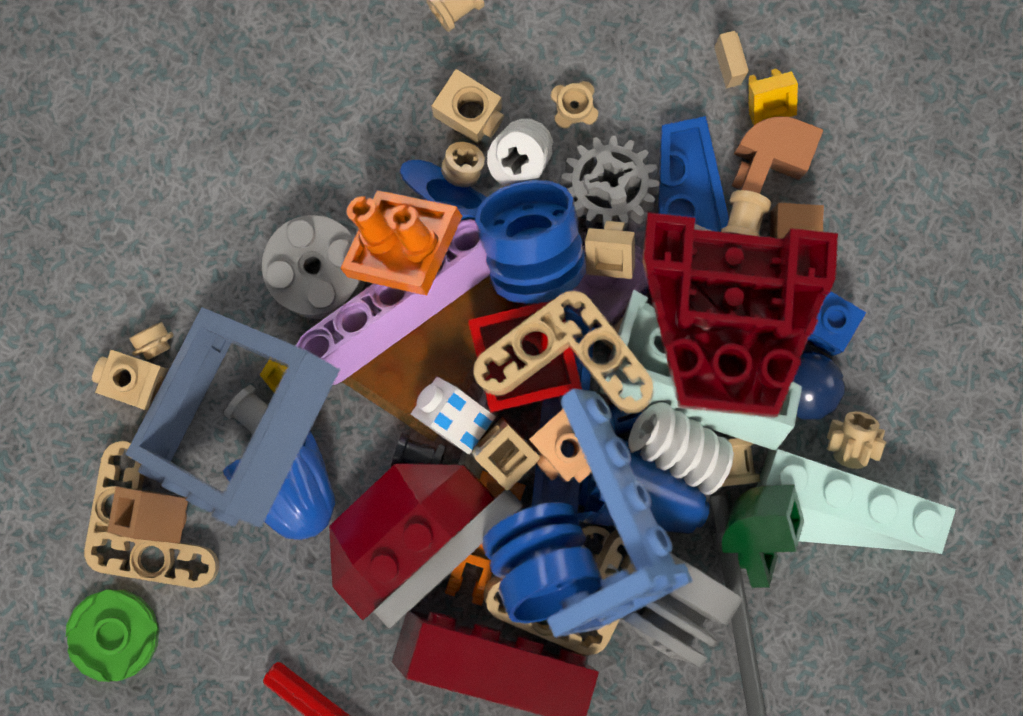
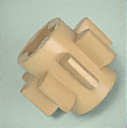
M850 412L846 414L844 422L832 420L827 439L830 440L827 449L834 452L835 460L841 465L853 469L863 468L867 466L869 458L880 461L886 442L883 440L885 430L879 429V422L873 416L863 412Z

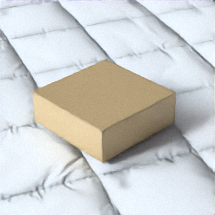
M731 31L720 34L714 49L727 89L741 85L749 70L738 33Z

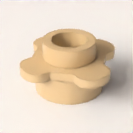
M582 81L579 84L572 83L565 87L558 85L552 90L551 99L556 103L557 107L555 122L559 127L566 129L571 124L580 122L591 125L597 120L598 110L593 107L594 87L592 84ZM571 102H578L579 107L576 109L570 106Z

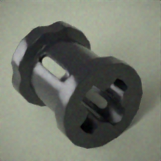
M402 433L396 446L391 467L396 463L442 464L447 446L439 444L437 447L411 440L408 434Z

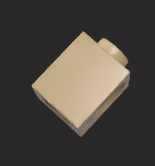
M455 69L432 104L433 116L476 144H479L484 135L491 138L504 119V114L500 113L502 97ZM467 102H476L482 106L483 111L475 118H466L459 113V109Z

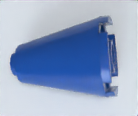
M616 436L628 448L631 456L629 465L636 480L646 488L650 496L651 506L649 509L656 524L665 532L685 534L692 533L696 527L701 528L707 520L710 509L705 494L701 493L697 486L687 485L683 477H673L670 469H659L655 460L651 462L645 461L641 456V450L631 452L629 442ZM591 472L580 483L578 505L584 506L585 509L584 513H577V517L582 522L588 524L616 527Z

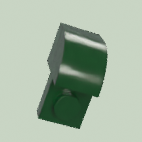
M795 484L755 487L742 493L733 504L722 538V552L738 553L740 568L746 569L751 588H770L778 558L777 552L797 551L804 518Z

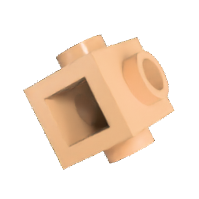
M564 409L559 411L527 440L541 457L536 462L537 466L551 481L559 476L563 482H568L572 477L581 482L592 472ZM563 441H569L573 445L574 452L571 457H566L562 454L560 447Z

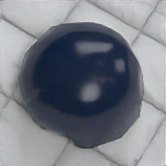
M803 351L800 357L801 363L793 379L794 383L802 387L796 417L802 420H821L834 412L844 397V376L839 367L827 356L817 352Z

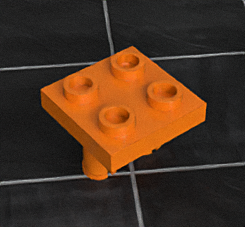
M378 190L373 199L368 198L366 200L365 197H357L348 205L347 216L357 226L358 232L340 269L348 278L427 296L462 219V214L457 206Z

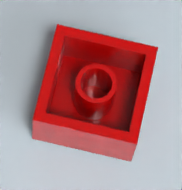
M552 300L468 320L476 358ZM532 331L525 335L521 344L522 350L526 354L538 356L547 349L549 343L548 337L544 333ZM513 346L505 350L511 357L505 364L498 366L493 361L486 366L489 370V375L485 378V381L488 382L494 378L498 383L503 382L506 379L504 374L505 368L514 361L519 370L526 366L518 358ZM570 347L504 395H492L484 391L489 411H499L565 395L572 389L582 390L573 350Z

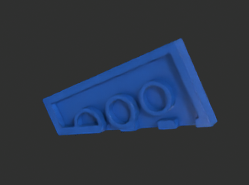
M706 116L662 125L660 129L658 214L695 217V224L711 231L721 232V229L728 225L729 216Z

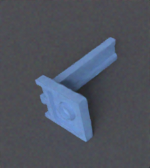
M572 389L562 397L561 403L636 572L630 575L627 570L618 572L600 582L603 590L590 596L588 591L582 592L562 601L563 611L547 618L554 637L601 629L693 582L685 564L675 565L670 554L672 547L669 537L656 524L649 509L651 506L650 496L646 488L636 480L629 465L631 461L629 450L624 442L616 437L609 422L611 418L610 409L605 400L595 391Z

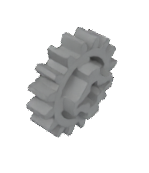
M611 136L609 145H602L601 141L596 137L593 138L591 150L582 145L577 147L576 157L578 160L567 158L565 170L568 173L562 174L561 186L566 187L572 195L577 218L582 215L586 216L587 229L592 228L596 222L602 223V229H604L606 221L625 222L624 231H627L630 218L634 222L641 224L644 219L643 209L647 211L653 210L655 204L653 196L658 195L659 181L654 180L658 168L656 164L646 165L649 154L647 150L637 154L633 152L634 141L629 140L624 147L618 146L616 136ZM593 166L592 173L584 175V180L580 181L586 170ZM636 188H640L637 196L627 204V196L635 194Z

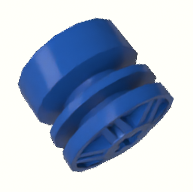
M544 180L516 182L492 193L484 199L477 209L475 223L481 245L487 254L486 263L490 270L491 282L498 295L510 302L534 304L553 300L579 285L586 274V256L582 249V237L578 233V218L574 200L566 187L553 181Z
M561 502L547 503L524 509L497 523L484 535L482 546L486 556L491 560L490 568L496 577L503 578L498 590L508 617L513 622L531 623L546 620L563 611L561 602L567 598L588 591L589 596L601 591L602 586L600 582L603 578L591 551L582 548L586 536L582 528L578 526L579 519L572 505Z

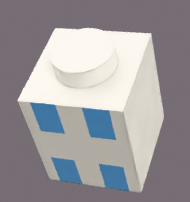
M436 377L432 384L422 390L417 399V405L411 412L412 416L467 454L471 453L496 417L460 389L439 377Z

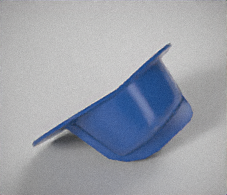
M408 160L401 165L400 174L403 181L420 195V199L457 206L462 214L461 221L476 220L477 209L484 199L487 198L485 195L475 191L470 186L459 187L449 183L443 177L441 168L431 162Z

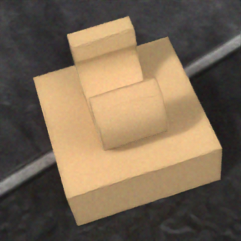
M606 221L604 229L588 228L585 239L587 275L632 279L635 269V232L624 231L625 222Z

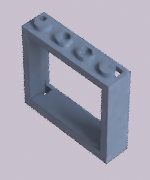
M201 307L125 455L141 464L138 470L139 473L162 483L161 486L186 497V501L208 512L213 511L211 516L230 526H236L240 519L261 528L340 369L302 348ZM232 343L288 368L225 492H222L173 464L171 460Z

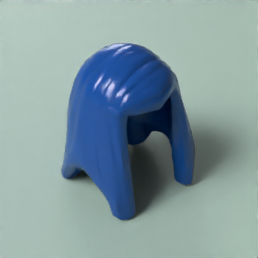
M309 431L264 520L271 529L287 539L303 540L317 536L328 526L333 515L335 495L321 452L311 431ZM241 459L232 462L223 470L229 482Z

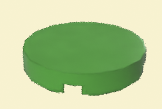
M107 589L86 597L74 608L66 624L65 637H67L69 647L67 651L70 660L82 674L97 681H120L138 674L150 663L158 647L159 626L154 611L141 597L127 590Z

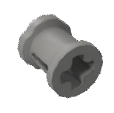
M250 384L235 396L225 409L223 415L228 419L235 418L254 435L268 405L256 395L257 389Z

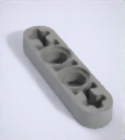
M510 490L503 491L373 611L375 615L390 629L483 542L484 535L494 525L513 515L523 504Z

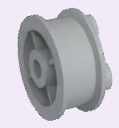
M307 215L286 222L273 233L264 249L262 274L268 291L279 304L297 315L312 319L326 318L361 293L364 288L365 281L348 278L340 269L355 237L343 225L324 216ZM314 262H321V270L317 274L311 275L309 272L310 266Z

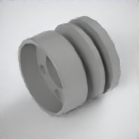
M671 554L675 565H686L693 582L646 605L647 607L642 615L634 611L622 617V619L631 627L636 636L674 660L690 662L702 668L708 658L691 647V643L697 637L708 645L715 647L718 641L702 627L703 623L708 618L717 623L728 625L743 598Z

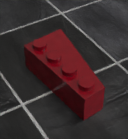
M409 610L406 613L392 658V663L405 679L542 716H587L599 671L586 664V655L565 648L560 649L559 655L543 650L545 644L539 641L518 636L517 641L514 642L501 638V632L496 629L479 624H474L473 629L456 624L457 619L430 611L429 615Z

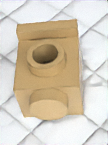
M110 350L108 358L102 356L97 361L92 381L98 383L95 393L148 411L169 369ZM128 370L131 374V381L127 386L121 387L118 382L122 371Z
M503 416L481 437L471 451L474 459L507 491L541 458Z

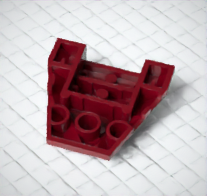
M647 213L642 262L648 280L678 408L769 418L778 417L801 363V354L809 336L814 332L818 322L817 316L825 297L830 293L836 279L838 233L790 228L783 239L698 230L695 229V217Z

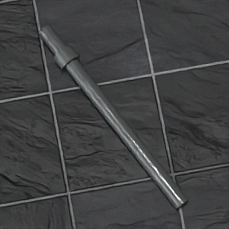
M728 494L710 496L716 532L712 533L714 551H719L725 587L743 598L731 622L748 716H767L742 572L738 562V553L722 552V538L731 513Z

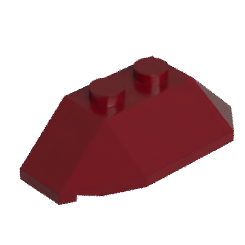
M394 464L329 525L332 587L363 621L496 498L465 464Z

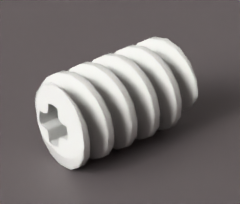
M519 119L511 122L492 141L487 153V165L491 175L499 184L508 186L516 182L540 178L552 156L553 139L549 130L542 123L533 119ZM517 147L519 153H514L513 149ZM524 154H527L528 156L526 160H523Z
M658 402L644 410L636 419L629 436V449L631 452L641 449V456L645 461L651 462L655 460L657 467L661 470L670 468V473L673 477H684L687 485L693 487L698 485L700 492L710 495L722 486L729 475L733 463V447L728 439L717 436L711 429L703 428L699 422L688 419L684 413L674 411L667 403Z

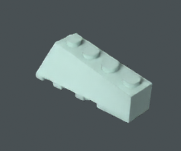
M633 290L618 331V336L644 367L653 382L654 395L651 403L646 408L658 402L667 403L674 411L684 413L688 419L699 422L702 427L776 451L794 428L802 387L792 382L779 415L776 418L678 408L654 307L646 303L648 297ZM614 345L608 363L615 358L616 348ZM624 360L615 372L605 375L604 378L609 382L615 374L623 386V392L619 396L623 400L631 396L635 401H638L642 398L640 388L644 383L641 380L636 383L629 381L622 368L630 366L627 360ZM601 388L600 393L606 394Z
M779 449L768 451L760 475L761 482L757 484V487L795 484L804 518L799 540L801 542L942 554L956 509Z

